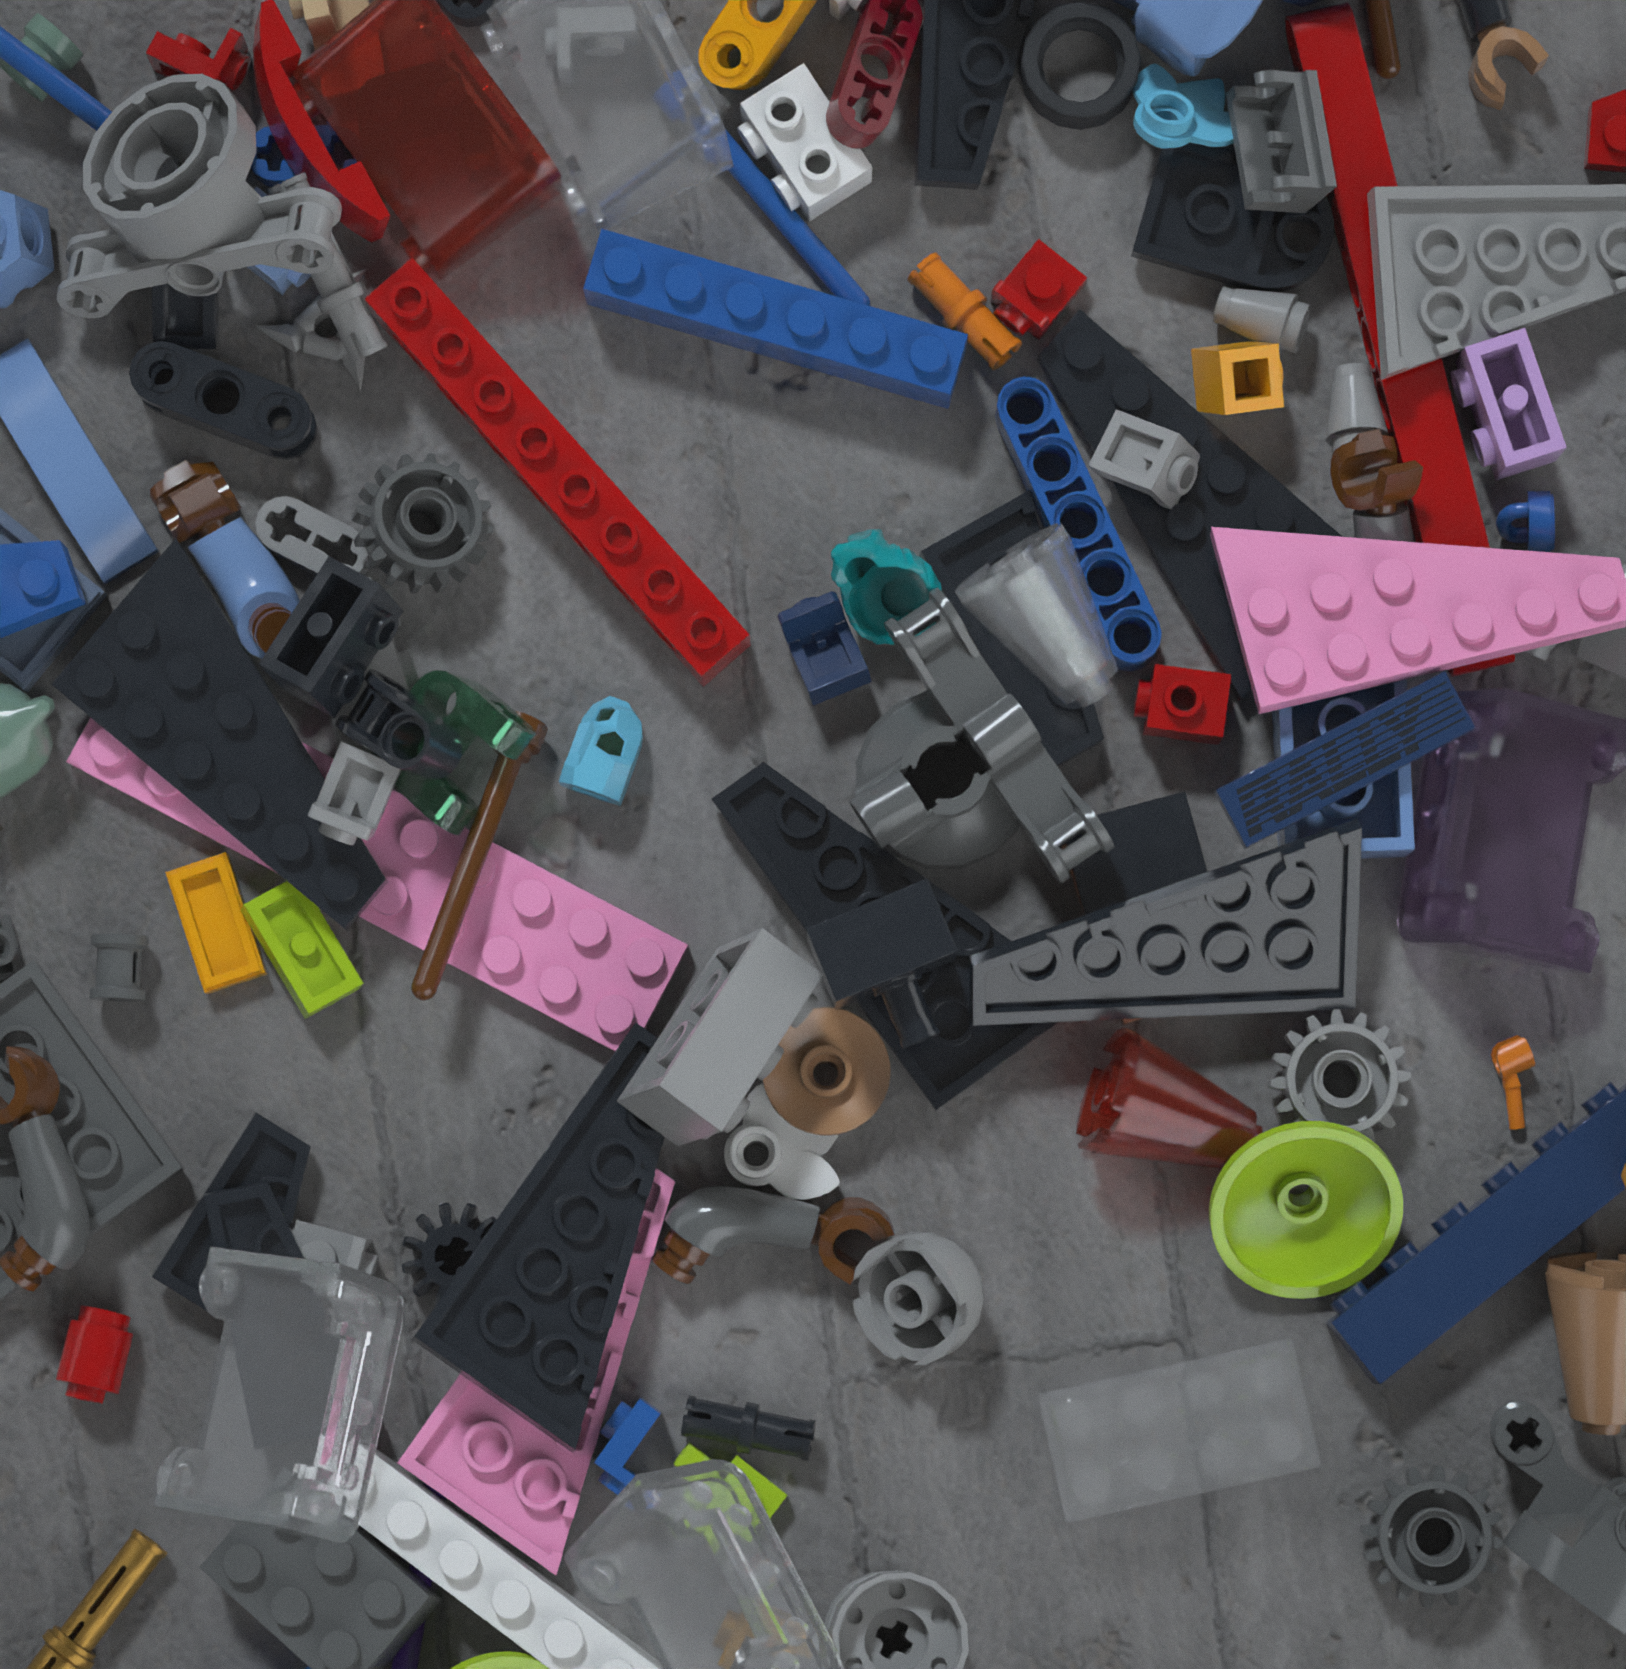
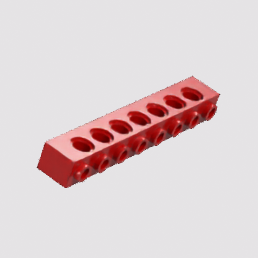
M413 258L408 260L364 298L376 321L703 687L751 646L750 634Z

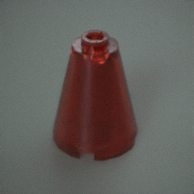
M1127 1028L1118 1029L1106 1043L1103 1050L1114 1055L1104 1070L1094 1067L1085 1089L1076 1124V1134L1086 1137L1077 1145L1079 1149L1090 1153L1222 1169L1239 1148L1263 1133V1127L1256 1124L1257 1114L1254 1109L1138 1032Z

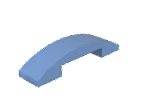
M27 338L0 355V417L103 583L106 584L156 554L159 550L64 399L61 390L34 346Z

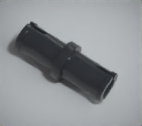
M689 1395L685 1410L688 1411L687 1415L683 1416L681 1436H692L737 1445V1452L751 1454L752 1449L798 1457L804 1461L809 1460L812 1449L810 1443L814 1440L816 1420H804L760 1411V1404L747 1402L745 1408L698 1399L696 1396Z

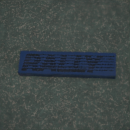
M1444 671L1224 785L1214 793L1243 848L1247 849L1472 732L1476 727Z

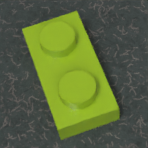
M288 881L243 904L241 908L243 916L305 1019L362 987L364 983L318 906Z

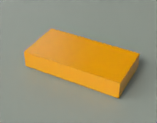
M224 852L165 872L204 993L210 994L267 975L268 973L255 934L241 912V908L245 903L229 854Z

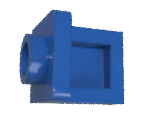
M641 1397L633 1408L623 1401L619 1404L600 1431L610 1441L594 1462L604 1470L598 1481L627 1502H630L636 1493L645 1500H648L655 1490L653 1485L625 1466L627 1460L661 1414V1411Z

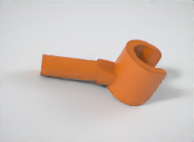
M1516 1035L1498 1042L1491 1051L1492 1063L1497 1074L1502 1079L1503 1088L1505 1089L1509 1129L1525 1128L1521 1084L1517 1073L1535 1067L1534 1056L1527 1040Z

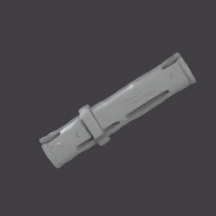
M303 172L283 181L282 184L269 188L268 192L270 195L301 187H310L307 181L308 177ZM331 232L330 243L335 250L333 264L326 271L310 275L322 298L317 301L321 313L328 311L350 356L349 360L351 363H354L387 347L388 344L386 340L384 341L362 295L368 292L363 281L356 283Z

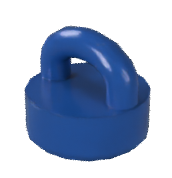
M1527 491L1526 502L1507 505L1499 512L1496 519L1498 534L1506 541L1512 543H1527L1528 551L1551 553V550L1555 548L1553 494H1550V491ZM1517 518H1526L1527 527H1514L1512 521Z

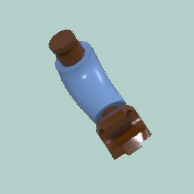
M184 460L164 472V479L158 481L150 489V498L172 536L179 543L186 541L196 534L198 535L200 540L188 546V549L220 598L240 643L250 654L262 659L300 599L281 566L245 521L239 517L230 523L226 522L225 518L240 510L241 506L215 463L210 461L190 464Z

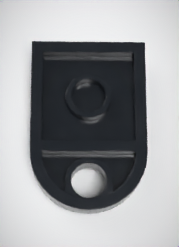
M1191 142L1177 148H1162L1131 257L1243 289L1285 292L1308 281L1324 263L1334 236L1333 212L1326 196L1306 213L1245 209L1235 151ZM1294 222H1305L1316 231L1318 245L1307 253L1294 252L1284 243V228Z

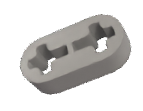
M288 496L275 497L265 502L258 511L255 521L256 533L261 542L274 555L316 576L329 557L325 552L316 548L320 540L334 547H340L345 540L352 541L350 550L357 558V561L353 566L349 564L344 565L363 575L368 571L365 564L370 555L366 547H355L353 540L359 532L353 527L298 499ZM290 511L295 512L294 521L297 526L309 533L310 536L306 542L292 535H286L281 542L274 541L276 531L270 525L271 519L274 516L284 519Z

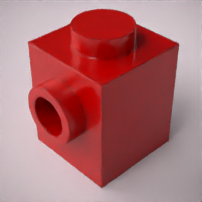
M1155 664L1150 680L1139 679L1137 685L1134 717L1145 718L1143 735L1219 745L1224 735L1231 674Z

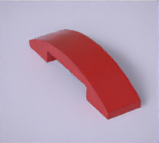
M266 0L261 2L254 32V72L261 106L281 153L295 175L303 172L306 173L310 187L328 191L339 199L342 205L339 222L371 243L383 238L391 215L361 161L338 171L289 80L296 75L302 51L275 1Z

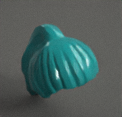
M868 529L851 534L847 538V543L837 544L831 551V559L833 561L831 578L840 587L842 604L850 624L861 637L873 641L876 645L884 643L895 645L884 627V622L890 618L899 621L929 601V592L936 587L942 591L941 583L937 579L931 565L910 549L900 548L896 544H889L884 538L882 529ZM936 622L933 623L932 625H930L929 627H927L926 629H924L923 631H921L920 633H918V634L915 635V636H918L919 634H921L922 632H924L925 630H927L928 628H930L931 626H933L934 624H936Z

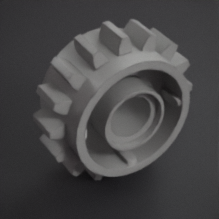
M1340 1009L1332 1010L1328 1018V1025L1323 1027L1314 1015L1307 1017L1304 1021L1308 1035L1303 1038L1300 1034L1290 1030L1284 1036V1039L1292 1050L1289 1054L1275 1053L1271 1059L1275 1065L1283 1068L1281 1077L1268 1081V1088L1282 1090L1284 1100L1274 1108L1276 1114L1290 1111L1296 1118L1294 1122L1325 1121L1340 1124L1360 1132L1375 1142L1371 1126L1377 1124L1384 1129H1392L1396 1123L1388 1113L1390 1107H1405L1408 1103L1406 1097L1397 1093L1398 1084L1411 1079V1072L1397 1070L1395 1062L1405 1053L1403 1046L1389 1049L1384 1040L1390 1029L1384 1025L1371 1032L1365 1028L1367 1014L1361 1012L1356 1015L1351 1024L1344 1023ZM1343 1063L1354 1072L1356 1086L1348 1098L1334 1097L1325 1089L1323 1073L1329 1064Z

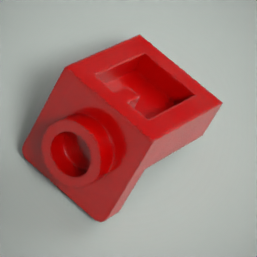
M230 28L213 59L209 57L212 51L206 45L182 33H178L174 40L157 31L146 51L153 71L165 77L183 74H204L224 83L227 88L234 91L244 80L251 62V57L246 55L248 46L243 33L233 28Z
M1038 239L1004 281L999 280L992 289L990 302L997 307L993 314L1005 327L1016 335L1022 337L1028 331L1040 340L1084 287L1088 277Z

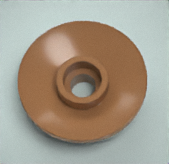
M821 1007L812 1009L807 1018L798 1027H789L778 1044L784 1049V1053L772 1072L763 1079L765 1093L769 1102L787 1123L806 1133L832 1136L847 1133L860 1127L877 1112L888 1091L891 1066L883 1040L868 1022L846 1010ZM820 1064H830L836 1069L838 1078L832 1085H820L813 1077L814 1069Z

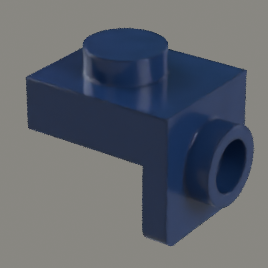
M831 591L819 597L805 598L797 602L792 608L784 610L777 615L787 648L813 706L872 682L868 667L846 621L836 592Z

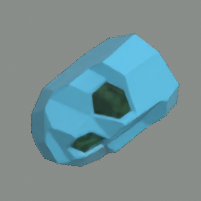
M608 696L590 707L578 726L559 779L561 786L621 806L643 743L642 723L628 702Z

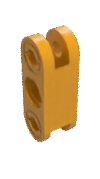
M728 0L700 45L698 63L703 75L711 83L722 88L748 90L758 86L767 77L817 0H784V8L780 16L771 22H764L759 17L757 12L758 0ZM738 47L741 52V62L738 66L732 68L729 62V54Z

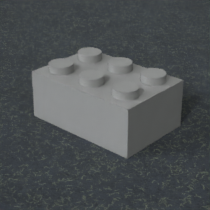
M763 928L719 946L617 1102L661 1133V1135L677 1147L699 1139L707 1140L712 1135L722 1131L730 1132L741 1121L749 1108L750 1101L745 1098V1095L756 1078L759 1080L766 1078L780 1061L784 1049L778 1044L789 1027H798L814 1008L818 998L812 991L820 981L823 973Z

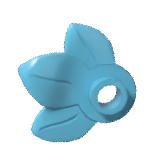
M1155 63L1149 65L1138 74L1137 84L1132 90L1139 105L1134 115L1133 125L1136 132L1145 141L1163 149L1181 147L1189 142L1209 147H1222L1234 143L1229 112L1223 111L1225 89L1221 79L1176 83V80L1164 68Z

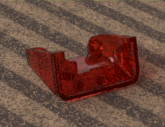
M374 0L290 72V77L295 83L293 88L310 119L312 120L319 115L326 124L328 123L356 162H362L374 186L401 221L408 237L400 242V245L409 259L413 258L425 272L431 268L440 281L562 193V176L555 163L435 0Z

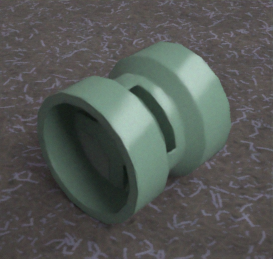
M38 13L24 27V37L21 39V42L60 72L62 70H71L84 56L65 34ZM0 58V67L31 96L40 102L48 96L45 91Z

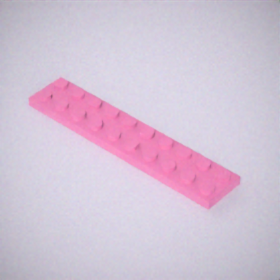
M90 717L66 761L68 764L278 874ZM303 743L326 779L333 758ZM393 790L375 835L368 841L363 840L388 883L359 917L424 951L469 829ZM492 842L447 964L615 1052L635 1023L646 1029L689 946Z

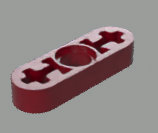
M868 0L861 9L826 112V124L830 133L844 146L854 149L868 147L889 124L923 20L922 9L917 0ZM886 11L894 15L893 24L896 25V28L888 37L880 35L885 29L888 20V13ZM861 55H873L880 59L887 68L888 78L878 79L868 74L861 63ZM861 97L869 99L864 105L861 114V121L864 124L854 120L856 113L852 108Z

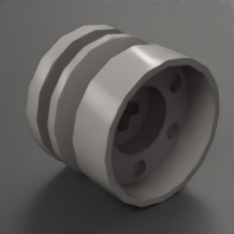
M898 1570L870 1572L848 1583L829 1604L821 1628L822 1654L829 1669H963L969 1653L967 1622L956 1599L936 1581L911 1572ZM898 1622L902 1625L898 1636L906 1642L904 1649L901 1652L889 1650L882 1656L880 1651L883 1642L875 1637L877 1630L880 1627L892 1629Z

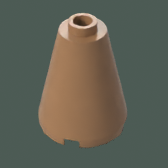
M1597 1252L1562 1253L1550 1256L1547 1259L1545 1276L1569 1416L1574 1420L1582 1422V1430L1587 1433L1598 1435L1621 1433V1425H1626V1254L1618 1253V1261L1597 1260Z

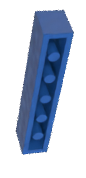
M602 228L583 287L587 305L949 409L967 347L968 334Z

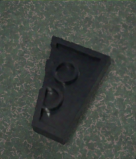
M255 1112L204 1193L269 1181L281 1209L291 1226L311 1146ZM203 1194L155 1269L152 1278L229 1324Z

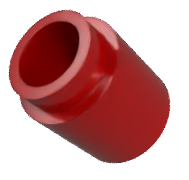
M80 1306L77 1320H70L55 1379L68 1384L65 1396L103 1404L106 1393L119 1395L134 1335L128 1332L130 1316L95 1307Z

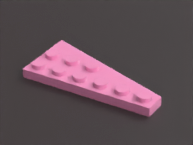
M1211 527L1210 537L1259 714L1626 627V578L1620 558L1220 527Z
M657 1168L655 1169L650 1194L646 1200L638 1228L639 1232L612 1326L609 1329L594 1388L590 1394L581 1425L582 1429L576 1450L572 1453L459 1374L397 1462L400 1466L555 1575L558 1572L572 1520L574 1519L581 1496L580 1493L592 1454L594 1453L631 1324L635 1317L647 1271L675 1184L673 1179Z

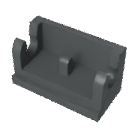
M1265 70L1254 73V80L1257 87L1251 85L1234 86L1226 93L1245 209L1306 213L1337 187L1317 71L1290 72Z

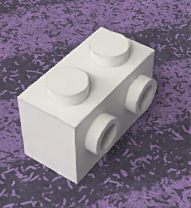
M803 63L740 103L743 124L737 127V131L752 156L758 160L765 155L778 174L771 179V183L789 210L793 211L799 207L808 222L870 184L872 182V166L861 149L844 146L832 136L826 124L829 100Z

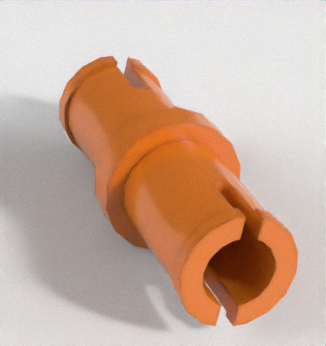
M937 252L924 258L917 265L921 271L918 273L916 270H912L907 281L914 285L944 317L942 325L945 328L968 334L967 342L983 357L992 370L1003 366L1012 357L1009 351L1017 352L1022 345V341L1015 337L985 306L987 297L979 289L971 291L941 260V256Z

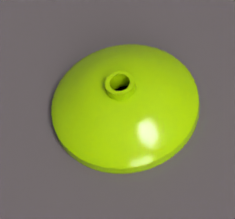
M1301 1121L1284 1124L1265 1131L1248 1141L1231 1156L1222 1168L1213 1186L1209 1204V1223L1216 1249L1227 1267L1243 1282L1259 1291L1293 1299L1330 1295L1344 1290L1365 1278L1390 1252L1399 1234L1403 1218L1402 1188L1397 1173L1386 1154L1377 1144L1360 1132L1347 1126L1325 1121ZM1300 1184L1309 1185L1308 1189L1301 1194L1289 1193L1290 1189Z

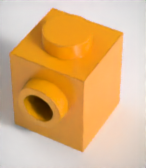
M1246 341L1191 349L1196 410L1198 412L1229 415L1284 407L1282 388L1284 376L1279 354V343Z

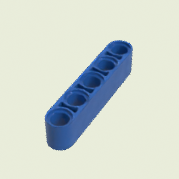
M1025 376L1015 378L1004 385L998 396L995 414L998 431L1026 490L1031 492L1036 512L1104 657L1112 666L1119 670L1131 672L1142 669L1152 661L1160 646L1162 632L1159 621L1051 391L1043 382L1036 378ZM1016 398H1031L1040 406L1042 415L1034 423L1027 425L1019 424L1009 416L1007 412L1008 404ZM1044 454H1056L1064 459L1069 472L1061 480L1054 482L1045 481L1034 470L1033 463ZM1069 511H1083L1093 519L1095 531L1087 538H1071L1061 528V517ZM1099 567L1110 568L1119 575L1122 588L1114 595L1100 596L1094 593L1088 586L1087 575L1089 572ZM1125 624L1139 626L1147 634L1148 647L1141 653H1125L1115 644L1113 636L1115 630Z

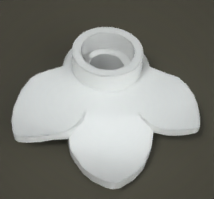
M763 1083L756 1086L747 1097L750 1105L743 1116V1125L736 1128L730 1134L725 1144L724 1159L730 1174L737 1181L748 1186L770 1184L783 1196L795 1200L819 1198L836 1189L840 1183L834 1169L821 1156L828 1152L838 1138V1135H814L793 1127L772 1107L765 1093ZM759 1143L768 1149L769 1157L763 1165L751 1166L745 1161L744 1152L749 1145Z

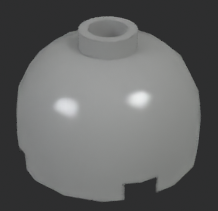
M932 1232L900 1234L868 1250L855 1269L853 1280L860 1277L858 1285L860 1297L853 1300L855 1316L866 1337L887 1357L894 1360L905 1357L911 1361H918L914 1365H927L957 1350L967 1341L979 1324L985 1297L982 1276L972 1257L958 1243Z

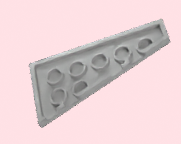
M1626 184L1374 187L1367 193L1381 380L1460 352L1466 346L1526 328L1626 291Z

